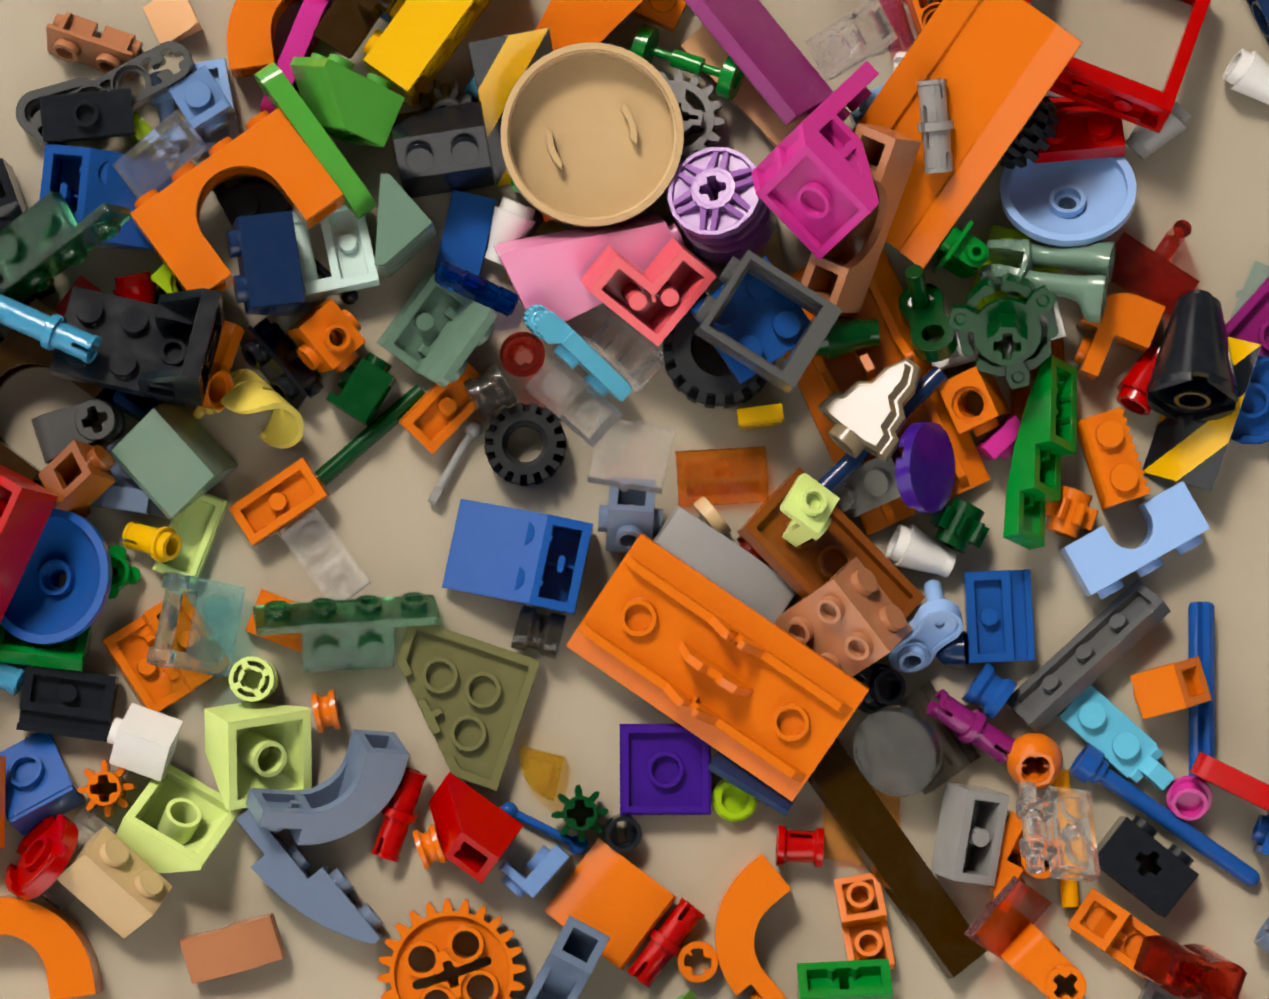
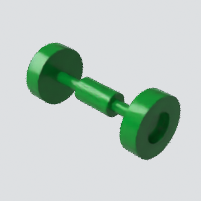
M645 24L640 27L631 47L632 52L641 56L650 64L655 56L670 61L671 67L698 76L704 72L719 77L716 89L717 96L730 101L735 98L744 74L730 56L727 57L722 69L705 64V58L675 49L672 53L657 48L659 30Z

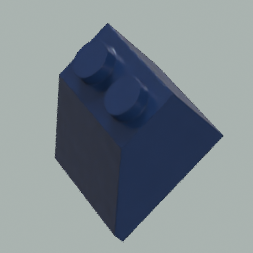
M292 211L237 217L233 223V230L227 231L230 258L238 259L240 275L233 276L236 302L244 303L246 315H294L305 302Z

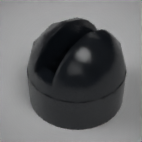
M617 814L607 821L604 827V837L613 850L629 852L640 843L642 831L640 825L632 816ZM624 821L626 842H618L617 822Z

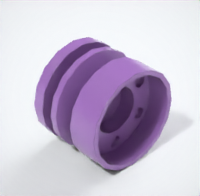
M709 147L691 154L679 164L668 188L667 200L672 215L677 221L678 226L682 229L689 245L700 257L716 264H728L732 256L741 260L748 250L757 254L767 245L775 230L776 223L774 212L755 194L752 171L756 166L745 154L729 147Z

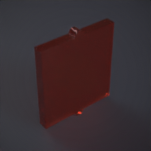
M1013 876L994 900L987 903L986 909L964 934L972 941L1001 958L1000 955L1030 922L1034 924L1052 903L1045 896Z

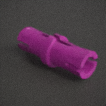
M943 689L936 693L935 697L939 701L938 703L933 699L930 701L926 710L929 716H933L955 731L958 740L964 744L971 742L994 758L999 764L1004 763L1008 759L1003 753L1005 750L1008 753L1011 752L1013 742L1015 741L1013 737H1009L986 721L985 714L980 710H970Z

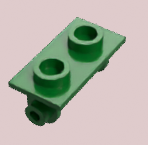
M970 220L961 230L955 226L952 228L933 255L938 262L932 269V273L935 274L941 267H944L959 278H968L987 261L989 257L988 247L968 232L974 224L973 221Z

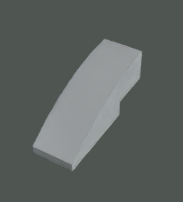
M675 507L653 540L773 623H776L777 617L783 613L796 593L769 566L681 507Z

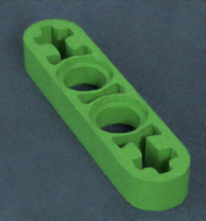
M271 62L255 73L254 77L272 105L275 109L280 108L342 191L345 205L357 219H360L377 207L374 198L281 69L274 62Z

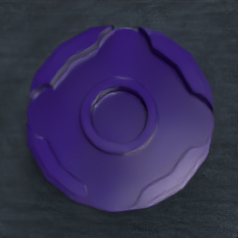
M916 422L907 427L899 440L898 447H904L902 458H896L895 463L897 488L903 502L909 508H915V512L936 513L944 508L950 499L955 478L953 447L947 432L940 424Z

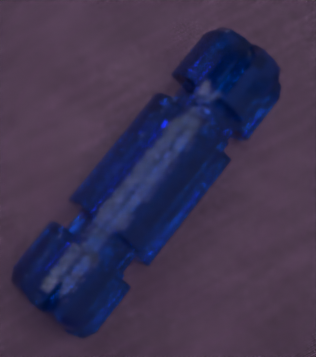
M447 261L439 265L434 277V281L440 286L486 307H490L505 316H509L514 312L519 300L518 295L501 286L499 287L495 283L467 270H463Z

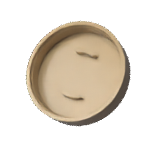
M589 42L572 44L541 57L516 82L506 101L502 115L501 150L505 167L513 184L520 194L539 212L553 220L575 227H608L620 224L641 214L669 186L679 166L683 150L684 127L682 114L676 96L668 82L644 58L625 48L611 44Z

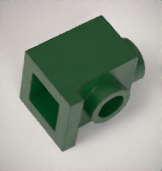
M369 352L365 359H361L358 366L351 364L345 370L337 385L343 389L340 395L337 396L330 392L326 400L364 425H370L396 383L394 376L389 374L392 366Z

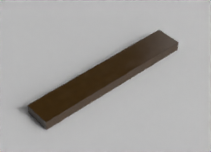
M836 738L809 777L808 782L948 979L954 978L987 952V950Z

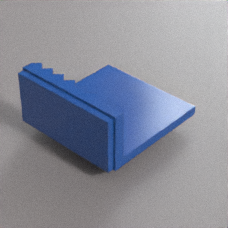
M37 732L0 752V756H6L5 815L7 820L23 836L42 819L51 815L57 818L58 814L63 815L85 803L84 794L77 792L78 787L70 778L52 734Z

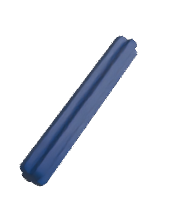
M1192 602L1188 606V659L1199 656L1212 698L1210 701L1189 707V776H1195L1190 773V770L1199 752L1215 758V606L1211 602Z

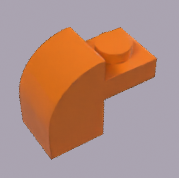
M1116 293L1107 296L1101 324L1088 322L1082 315L1076 327L1091 332L1092 335L1090 338L1083 335L1075 352L1073 361L1080 363L1077 375L1090 381L1096 379L1101 371L1112 341L1137 352L1144 353L1150 347L1166 306L1135 294Z

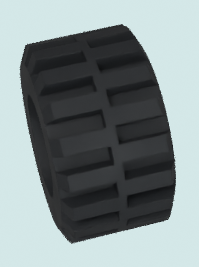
M704 292L695 303L707 296ZM689 310L663 341L665 370L673 381V386L678 392L684 393L691 402H699L705 404V407L713 409L715 406H724V409L731 408L735 404L745 403L752 399V396L760 392L767 382L759 374L756 373L740 384L733 373L725 376H715L703 371L697 365L693 356V343L697 336L694 333L699 323Z

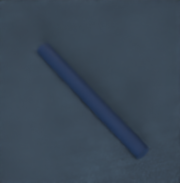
M934 366L918 382L915 394L904 406L906 419L947 379L946 375L938 367ZM863 450L857 458H854L846 453L818 482L833 493L871 454Z

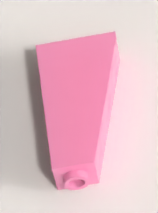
M657 213L632 218L608 227L576 228L501 242L493 247L525 312L526 308H529L530 305L541 304L566 322L602 304L599 299L586 289L580 279L608 245L612 246L644 272L672 237L683 246H685V243L675 223L666 224Z

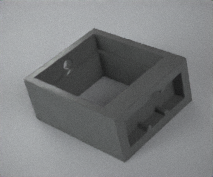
M748 250L741 260L732 256L718 279L725 283L716 299L708 295L700 306L694 318L701 323L694 334L788 393L795 388L843 310ZM747 273L814 315L781 369L714 327Z

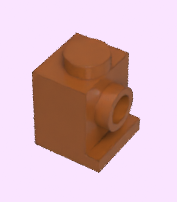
M74 439L38 476L44 488L58 496L54 505L55 509L65 512L71 511L86 518L91 513L89 506L116 482L110 471L115 462L111 454L99 445L92 446Z

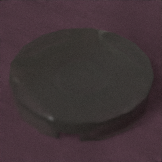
M890 705L875 710L859 724L853 739L854 759L863 777L872 787L887 795L906 797L921 792L934 780L943 763L942 744L936 729L928 720L924 722L921 717L915 715L918 712L905 706Z

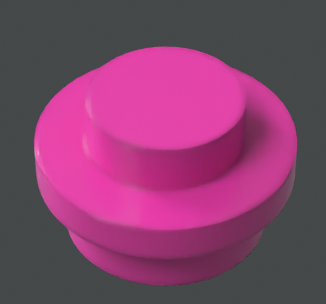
M1196 776L1177 778L1169 785L1166 792L1168 808L1180 819L1187 821L1197 820L1207 813L1212 805L1211 788L1203 779Z

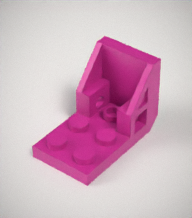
M868 61L861 65L809 114L752 171L755 194L819 260L880 204L863 142L844 123L851 114L845 107L847 106L854 112L872 94L866 86L879 73Z

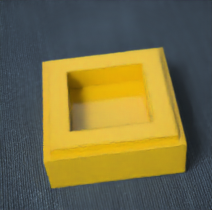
M782 403L737 409V428L748 430L781 425L784 420Z

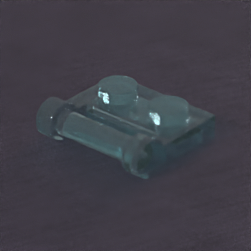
M164 573L161 587L165 589L155 644L154 647L149 648L146 662L159 667H173L227 678L230 673L246 587L179 573ZM183 593L195 594L196 600L186 651L172 650Z

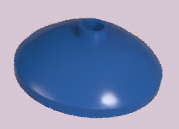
M55 508L52 509L0 623L5 630L26 642L50 645L63 643L77 637L95 622L109 597L112 584V562L104 538L90 521L71 511L65 512ZM65 572L67 576L66 583L61 587L59 585V577Z

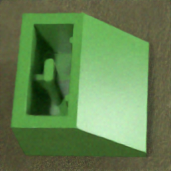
M312 53L311 57H293L290 66L300 96L326 133L348 144L384 148L405 99L404 96L391 90L393 83L372 73H368L367 77L353 71L355 66L353 62L332 53L328 57L318 53Z

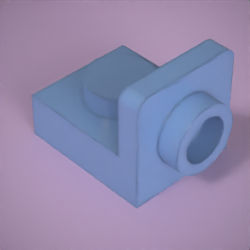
M206 65L167 89L198 137L205 133L210 137L221 132L231 124L229 118L236 114Z
M556 844L551 851L543 845L526 864L532 871L528 877L508 860H505L499 867L506 874L501 881L518 897L522 898L527 892L534 898L571 855L559 844Z

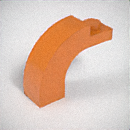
M236 0L227 28L229 67L235 78L254 76L255 73L271 62L277 64L275 39L278 24L284 13L300 0Z
M761 852L735 875L722 896L715 920V949L723 975L736 996L749 985H752L755 991L749 995L751 999H788L761 967L755 953L754 938L760 919L772 905L791 890L790 886Z
M13 895L0 896V935L20 938L38 952L46 969L50 999L75 998L94 995L103 991L101 972L95 951L86 934L72 918L57 907L35 898L28 901Z

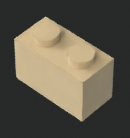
M106 826L74 852L64 871L57 878L64 887L123 939L155 914L173 887Z

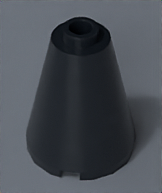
M1191 290L1179 297L1175 302L1147 386V404L1155 412L1168 418L1178 420V412L1193 414V421L1216 420L1234 412L1239 398V389L1221 302L1207 291Z

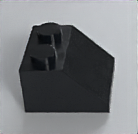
M481 101L398 114L392 127L393 142L401 184L404 191L411 198L453 192V189L462 191L495 185Z

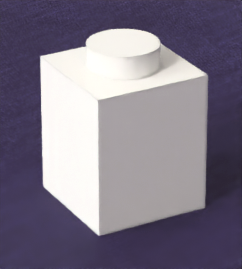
M131 703L124 718L116 717L110 728L107 743L112 744L113 749L109 764L161 782L175 754L183 721Z

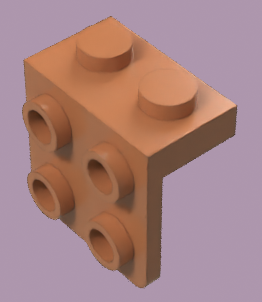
M857 557L846 563L824 585L784 611L775 621V624L852 677L890 653L913 629L906 621L901 609L892 603L878 585L873 573L865 568Z

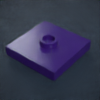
M678 723L620 724V815H711V771L708 769L711 762V746Z

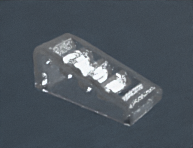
M603 303L578 315L569 325L632 386V390L636 393L643 388L664 364V357L660 349ZM602 316L606 321L588 338L585 333ZM614 328L619 331L604 349L599 347ZM630 341L632 343L631 347L618 361L615 360L614 356ZM642 353H644L641 356V358L633 365V367L630 370H628L630 366L638 359V357Z

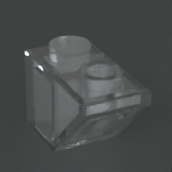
M555 353L524 387V391L544 409H548L553 416L558 418L561 424L591 448L599 442L623 415L622 412Z

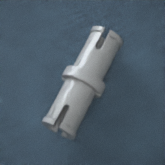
M947 78L917 81L921 121L917 123V132H922L925 174L954 171L950 132L951 129H954V120H949Z

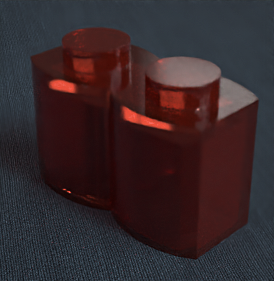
M1161 935L1143 938L1133 968L1144 978L1170 994L1181 998L1199 996L1202 999H1238L1247 974L1241 966L1204 945H1181L1173 939Z

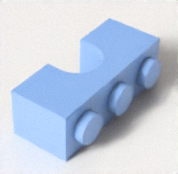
M1184 481L1173 485L1137 506L1147 526L1145 539L1137 548L1127 549L1117 545L1103 525L1059 549L1085 597L1097 592L1102 600L1125 587L1121 578L1137 571L1141 578L1164 565L1160 557L1176 548L1178 554L1182 555L1203 543L1200 534L1209 530L1210 527Z

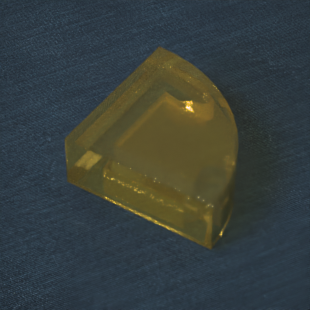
M520 746V767L525 780L538 794L555 801L565 756Z

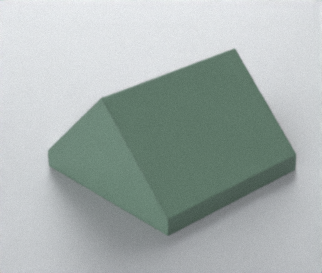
M381 173L374 265L381 277H391L434 240L438 234L433 222L390 174Z
M165 403L154 407L110 452L111 456L170 521L238 467L234 460L185 406L173 403Z

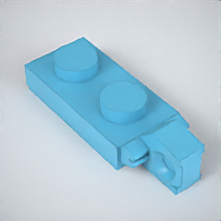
M1092 685L1084 690L1057 716L1084 742L1090 743L1105 754L1103 759L1108 761L1124 778L1129 777L1137 784L1145 777L1159 791H1164L1175 778L1158 762L1164 753L1156 746L1157 743Z

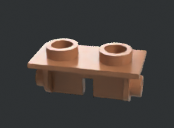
M66 12L65 15L57 13L53 24L48 23L46 26L47 52L55 54L58 58L67 62L76 61L97 68L103 74L139 56L142 51L143 42L136 40L135 34L109 26L105 27L101 38L94 37L98 29V23ZM129 73L123 78L132 80L133 73Z

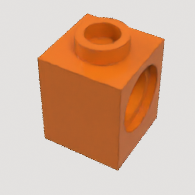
M977 366L945 380L938 387L959 434L973 430L976 437L999 428L1001 425L998 418L1010 413L993 374L981 372ZM971 391H976L983 398L984 408L979 415L972 413L968 408L967 397Z
M1199 656L1130 675L1134 688V698L1139 705L1143 719L1186 709L1212 700Z

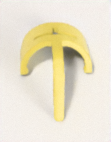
M239 369L229 373L232 376L234 388L221 399V403L230 411L239 414H251L273 409L268 425L259 435L260 439L275 448L284 449L296 445L301 440L304 431V422L301 414L254 371ZM198 406L194 410L193 416L196 419H200L205 414L220 413L223 409L214 410Z

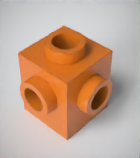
M333 299L318 303L286 331L299 348L296 352L302 362L311 370L317 369L319 373L334 369L338 373L342 372L359 358L356 350L366 342L359 333L361 326L357 319L349 311L341 310Z

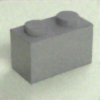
M945 782L931 872L952 881L994 886L1010 795L987 787Z

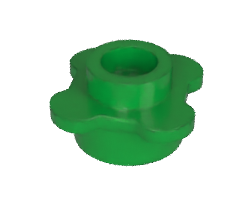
M113 545L109 548L112 568H116L118 574L112 576L108 599L116 598L122 588L128 584H137L141 578L139 568L131 565L126 558V549L120 545Z

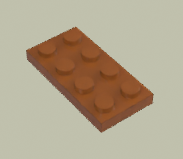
M800 467L794 470L737 531L802 599L824 585L836 572L855 557L860 560L865 568L873 573L878 585L892 603L901 609L905 619L925 598L837 505L829 516L832 518L828 529L818 540L815 541L811 538L795 547L782 537L792 519L780 511V506L797 477L805 473Z

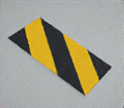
M549 28L468 43L479 101L482 103L496 187L511 184L501 150V121L504 107L510 92L522 74L541 57L553 51Z
M1228 337L1239 389V398L1234 412L1223 418L1204 422L1193 421V414L1178 412V420L1161 415L1142 469L1145 471L1144 473L1177 482L1184 481L1185 484L1213 491L1262 346L1261 344Z

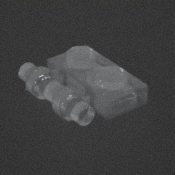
M1020 783L1018 785L1019 799L1015 802L1017 818L1022 821L1023 838L1019 840L1020 855L1026 859L1027 872L1030 874L1044 872L1045 860L1049 861L1051 878L1091 883L1100 876L1091 791L1049 786L1041 793V799L1037 797L1036 783ZM1040 822L1045 823L1046 837L1041 835Z

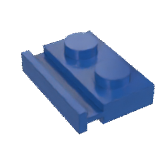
M1031 570L964 572L967 664L1034 661Z

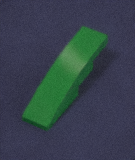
M1050 355L1041 363L1028 396L1014 445L1006 491L1003 538L1029 550L1045 547V503L1061 500V457L1076 454L1077 368L1053 355Z

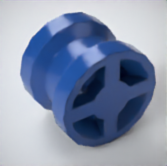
M986 663L970 683L961 700L968 705H978L982 708L985 716L993 720L1013 693L1017 683L1010 678L1002 679L996 675L995 668Z

